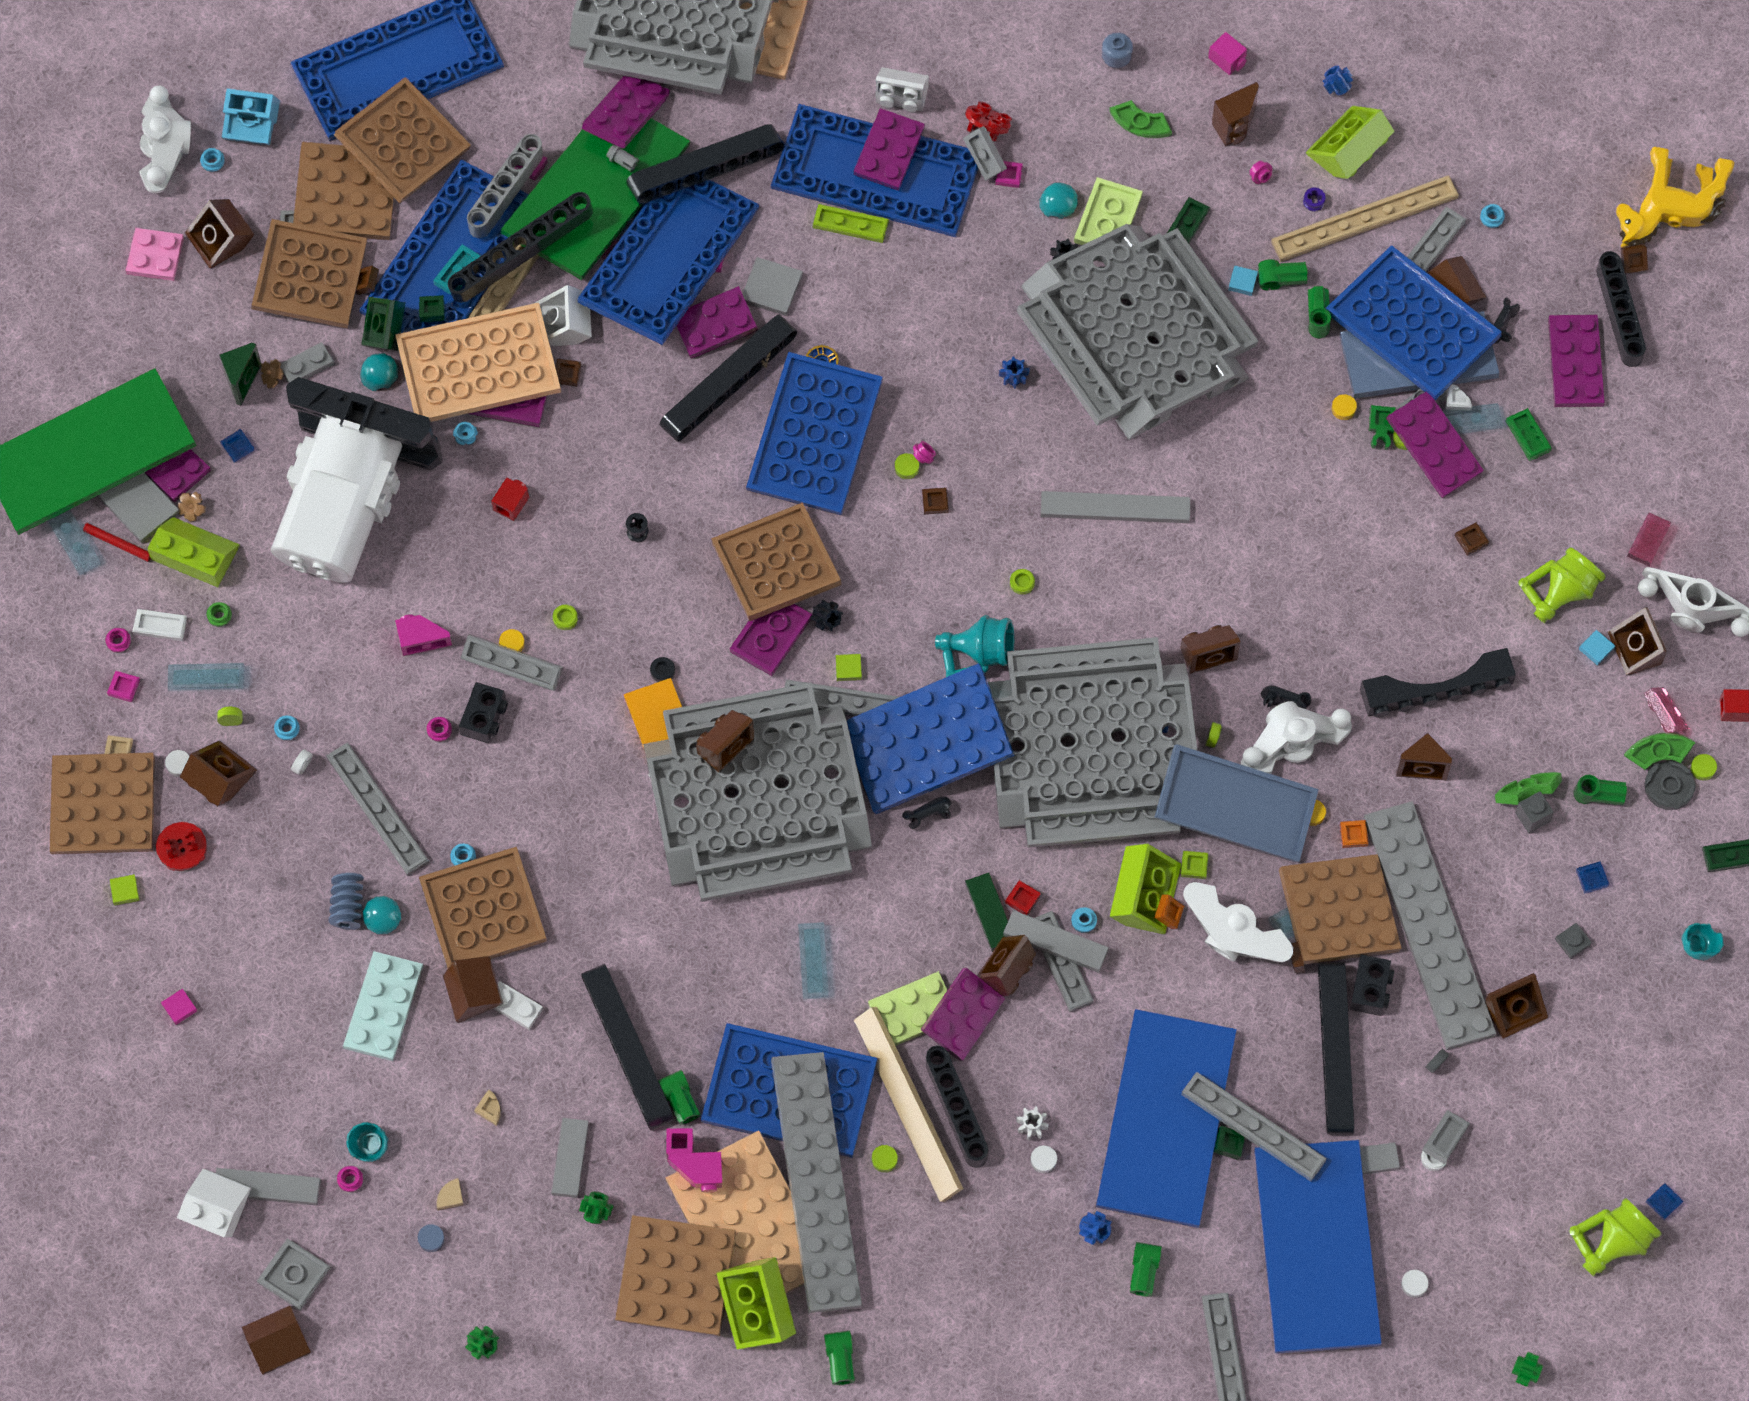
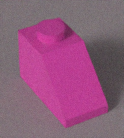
M409 614L395 620L403 656L452 646L450 633L421 615Z
M721 1152L668 1154V1164L695 1189H701V1192L711 1193L716 1192L717 1188H722Z

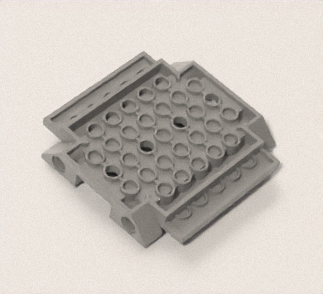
M577 0L572 13L569 47L587 51L583 61L584 68L721 95L728 73L731 80L752 84L765 45L764 28L773 2L778 3L779 0ZM745 2L752 4V7L747 10L740 8L741 4Z
M1125 224L1047 262L1021 286L1030 301L1019 305L1017 308V313L1095 424L1098 426L1118 416L1115 421L1129 440L1169 420L1173 410L1205 394L1209 400L1249 379L1234 357L1257 346L1258 340L1178 229L1163 236L1159 233L1149 238L1142 227ZM1101 261L1105 264V268H1098L1093 262ZM1120 299H1129L1132 305L1125 306L1121 303ZM1147 337H1156L1159 340V344L1150 343ZM1183 375L1187 381L1184 383L1178 382L1174 376Z
M1158 637L1008 651L1007 659L1010 680L988 682L1010 745L1013 741L1019 740L1024 743L1025 747L1020 752L1013 751L1015 756L994 764L1000 829L1025 826L1028 848L1180 833V826L1155 819L1154 817L1174 745L1178 744L1197 750L1190 684L1185 663L1162 665ZM1166 726H1172L1177 733L1173 737H1166L1163 735L1162 729ZM1115 731H1122L1126 738L1122 742H1115L1111 735ZM1064 736H1072L1075 739V744L1071 747H1065L1061 744V739Z
M812 682L664 710L663 716L668 739L643 744L671 885L677 886L697 882L701 902L852 873L848 852L872 848L866 808L842 706L818 710ZM731 710H734L753 720L754 739L718 773L697 754V739L705 731L709 732L713 729L716 720L722 714L727 715ZM834 768L839 772V775L834 779H829L824 773L827 769ZM778 778H785L789 781L788 786L782 789L776 787L774 783ZM734 787L739 791V794L735 798H728L724 794L725 790ZM679 797H685L689 803L686 807L679 808L674 804L675 800Z

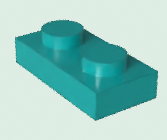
M462 244L433 280L434 285L451 295L448 288L449 278L479 258L480 255ZM463 285L457 286L455 291H459Z

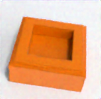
M1366 820L1340 822L1342 848L1368 846Z
M1168 894L1162 895L1154 918L1171 929H1177L1184 905Z

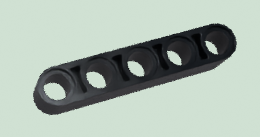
M1607 251L1600 256L1596 272L1621 360L1626 366L1636 367L1643 360L1646 344L1621 258L1617 253ZM1609 264L1613 268H1607L1604 265ZM1610 286H1617L1619 290H1614ZM1617 307H1622V308H1624L1626 311H1619V310L1616 309V308H1617ZM1622 329H1629L1632 333H1626ZM1629 350H1634L1638 354L1633 355L1629 352Z
M932 1046L926 1052V1069L965 1161L971 1167H982L988 1159L986 1140L948 1051L942 1046ZM935 1056L943 1058L944 1062L936 1065L930 1060ZM945 1079H949L954 1084L949 1088H945L940 1083ZM958 1102L964 1107L960 1111H954L950 1108V1105ZM967 1125L972 1127L974 1131L970 1134H963L960 1128ZM980 1149L984 1154L981 1157L975 1158L970 1155V1151Z

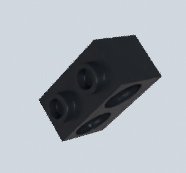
M476 682L459 724L460 735L489 744L491 737H496L499 731L500 723H498L500 714L504 715L508 707L505 691ZM488 699L495 701L491 706L483 704ZM478 722L487 723L483 728L475 727V724Z
M1360 955L1350 1010L1381 1016L1382 1009L1388 1008L1390 994L1386 993L1387 984L1392 985L1395 971L1390 969L1391 960ZM1377 970L1382 976L1374 978L1369 974V971ZM1366 994H1373L1376 996L1377 1001L1369 1002L1364 996Z

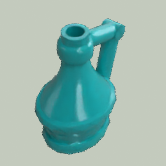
M988 615L982 616L968 630L961 633L943 632L935 637L936 649L943 651L946 677L969 668L955 669L953 650L967 654L976 663H979L984 673H986L990 666L998 664L1008 666L1007 652L1014 651L1015 644L1012 620L1007 617L1001 620L995 619Z

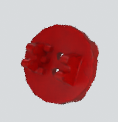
M980 101L977 105L968 106L965 112L966 118L970 121L967 127L968 132L971 133L976 127L985 126L994 142L999 134L1009 132L1012 120L1009 115L992 110V107L986 102Z
M173 823L164 828L159 834L156 842L157 855L162 864L172 871L190 870L206 857V837L202 830L192 823Z

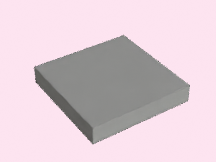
M757 257L742 293L746 303L787 316L803 276V271Z
M287 1238L258 1278L257 1283L301 1311L331 1267Z

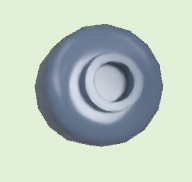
M1112 33L1104 39L1101 53L1105 64L1113 68H1122L1131 61L1133 43L1127 35Z

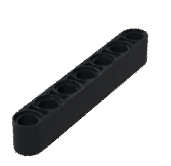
M772 124L763 125L637 171L628 177L626 184L636 201L644 204L775 156L783 150L785 143Z
M584 192L572 194L453 274L448 280V288L452 298L459 303L470 300L589 220L593 214V207L589 196ZM579 204H586L585 208L576 209ZM560 217L566 218V220L562 223L556 222V220ZM539 231H546V234L541 237L535 236ZM520 244L526 245L522 250L515 249ZM499 258H505V259H506V260H505L503 263H501V264L495 263L496 260L499 259ZM480 271L486 272L482 277H475ZM465 285L463 290L455 291L457 286Z
M780 314L774 316L669 410L661 419L660 427L675 441L680 442L683 440L684 437L692 432L764 367L761 360L769 363L794 340L798 331Z
M1345 962L1318 963V977H1320L1318 978L1321 1026H1323L1321 1027L1326 1131L1327 1135L1354 1134Z
M602 964L581 973L585 987L595 1009H597L598 1016L614 1052L617 1054L616 1056L649 1130L651 1131L674 1121L669 1104L607 966Z

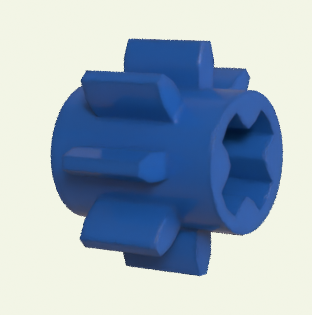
M1333 66L1325 72L1324 77L1326 79L1323 80V86L1329 94L1335 92L1336 95L1340 96L1351 89L1352 85L1350 82L1353 79L1347 67L1341 69L1340 66Z
M1012 356V359L1008 362L1002 361L1003 369L999 370V377H1004V386L1010 384L1016 389L1018 384H1026L1025 376L1029 375L1030 369L1024 368V359L1020 361Z
M1096 1211L1095 1215L1088 1212L1080 1221L1079 1235L1085 1237L1084 1241L1092 1245L1096 1241L1102 1244L1111 1234L1110 1224L1112 1222L1107 1220L1106 1215L1099 1211Z

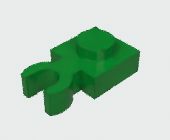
M1371 405L1368 431L1375 432L1371 440L1372 448L1375 449L1377 440H1383L1385 443L1384 449L1388 450L1391 439L1387 433L1393 434L1394 429L1386 418L1389 414L1396 411V407Z

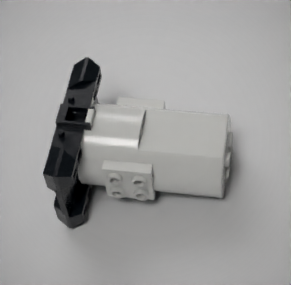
M297 377L286 386L288 403L291 408L296 409L298 412L301 430L314 434V438L305 436L303 443H299L296 450L297 459L295 465H291L288 470L287 479L293 492L271 547V553L281 562L299 572L310 573L324 580L347 583L352 581L374 521L382 523L384 516L387 517L390 513L392 494H396L400 486V480H398L399 478L394 469L396 462L401 461L431 471L442 463L441 447L438 438L433 435V426L429 417L375 401L374 398L355 392L349 393Z

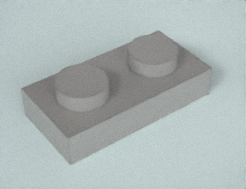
M985 126L978 128L963 138L985 181L1007 169Z
M321 342L282 362L280 368L283 369L284 376L288 383H290L297 377L307 379L333 366L334 362Z

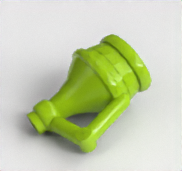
M1569 547L1566 549L1565 555L1559 560H1549L1525 578H1521L1518 584L1536 607L1533 615L1545 623L1555 616L1556 610L1561 606L1573 601L1592 599L1598 583L1604 581L1606 576L1589 559L1577 550ZM1551 572L1549 591L1545 600L1542 601L1531 585Z
M1627 1198L1623 1199L1621 1206L1612 1211L1604 1209L1569 1229V1233L1580 1252L1586 1258V1262L1582 1266L1593 1277L1597 1273H1601L1606 1268V1264L1614 1259L1623 1256L1646 1255L1653 1239H1657L1662 1234ZM1604 1222L1600 1245L1595 1253H1593L1583 1233Z

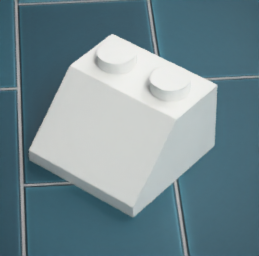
M566 285L535 302H539L550 346L577 345L591 337L590 309L578 303V297L583 290Z
M203 1168L186 1193L177 1218L224 1238L232 1237L251 1187Z

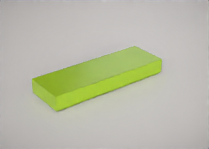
M818 204L813 228L883 243L889 219Z

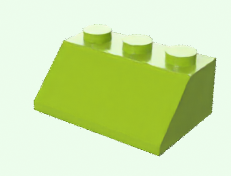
M1351 106L1305 153L1334 177L1348 179L1356 174L1357 169L1364 162L1371 159L1373 153L1380 146L1384 145L1395 131L1381 109Z
M172 517L157 529L147 549L151 560L218 587L240 544Z
M1150 844L1126 846L1109 917L1124 926L1166 934L1167 926L1154 917L1162 895L1168 894L1174 898L1181 863Z
M776 1257L748 1262L716 1273L736 1349L778 1343L796 1334Z

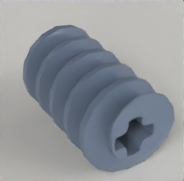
M342 873L332 877L331 883L333 886L330 890L332 894L330 904L332 905L329 908L331 915L328 918L332 926L346 930H356L361 927L359 923L354 922V920L361 919V914L354 912L362 909L361 904L355 903V901L363 899L361 894L356 893V891L363 890V885L356 883L364 880L361 874Z

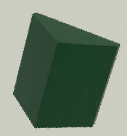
M369 297L361 345L398 351L395 335L401 333L406 302Z
M254 343L246 344L219 355L236 404L240 406L261 368L257 345Z

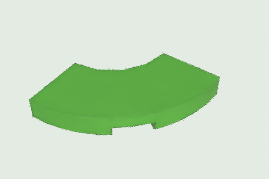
M1132 100L1109 108V112L1114 120L1122 128L1134 135L1145 138L1172 136V131L1163 112L1155 114L1144 112L1137 108Z
M1657 733L1637 741L1625 752L1624 756L1644 770L1660 760H1674L1682 763L1694 746L1695 741L1676 733Z
M1547 772L1530 775V778L1522 779L1518 783L1515 780L1505 785L1494 795L1496 803L1518 805L1519 802L1539 791L1542 794H1553L1562 782V775L1559 772Z

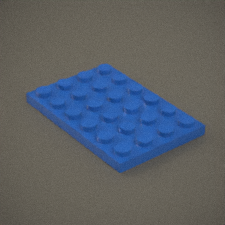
M1392 245L1326 307L1331 318L1420 389L1429 393L1434 400L1446 391L1501 337L1499 329Z
M788 352L746 490L796 504L803 502L804 506L842 515L883 377Z
M979 663L846 720L855 762L873 813L875 814L889 810L1015 756L983 668Z
M726 1023L701 1123L748 1134L759 1131L762 1137L783 1142L771 1059L777 1056L824 1052L839 1155L853 1158L876 1069L877 1058Z

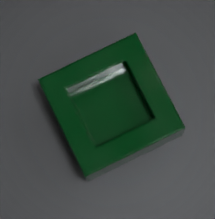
M444 295L419 297L420 322L445 321Z
M1221 1125L1217 1131L1214 1153L1238 1160L1242 1155L1245 1137L1235 1130Z

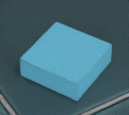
M1234 266L1228 290L1252 296L1258 271Z
M1596 630L1580 645L1579 650L1598 666L1614 650L1615 645Z

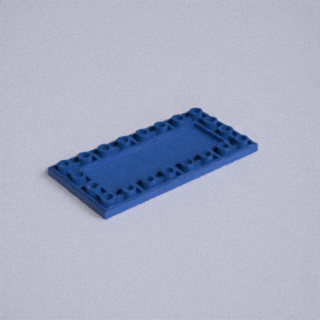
M436 0L290 62L329 141L336 139L334 134L337 129L405 77L428 100L504 67L471 0Z
M798 104L785 147L783 148L771 183V189L886 218L952 237L957 236L978 171V166L968 148L921 136L898 191L854 175V169L873 123Z
M461 159L368 298L375 297L406 302L401 333L467 319L488 288L470 300L459 303L450 294L435 286L433 280L462 244L482 256L508 237L501 234V228L527 198L528 193L522 190L518 192L486 237H473L469 232L467 215L494 176ZM503 184V185L500 186V187H502V188H507V187H509L510 185H509V184ZM492 202L487 206H495L497 203ZM477 221V222H475L474 224H475V225H481V224H483L484 222H483V221ZM499 258V259L496 260L495 263L501 264V263H503L506 259H505V258ZM480 271L475 277H482L486 272ZM463 285L459 291L463 290L465 288V285ZM444 295L445 321L420 322L419 297ZM368 298L359 310L360 313L365 316L367 311Z
M711 180L647 202L579 295L578 303L663 345L759 209V204Z
M1135 1009L1096 1208L1199 1228L1219 1120L1184 1097L1182 1091L1196 1072L1225 1090L1237 1029Z
M1359 1140L1305 1144L1326 1158V1162L1312 1181H1309L1262 1148H1254L1275 1354L1381 1346Z

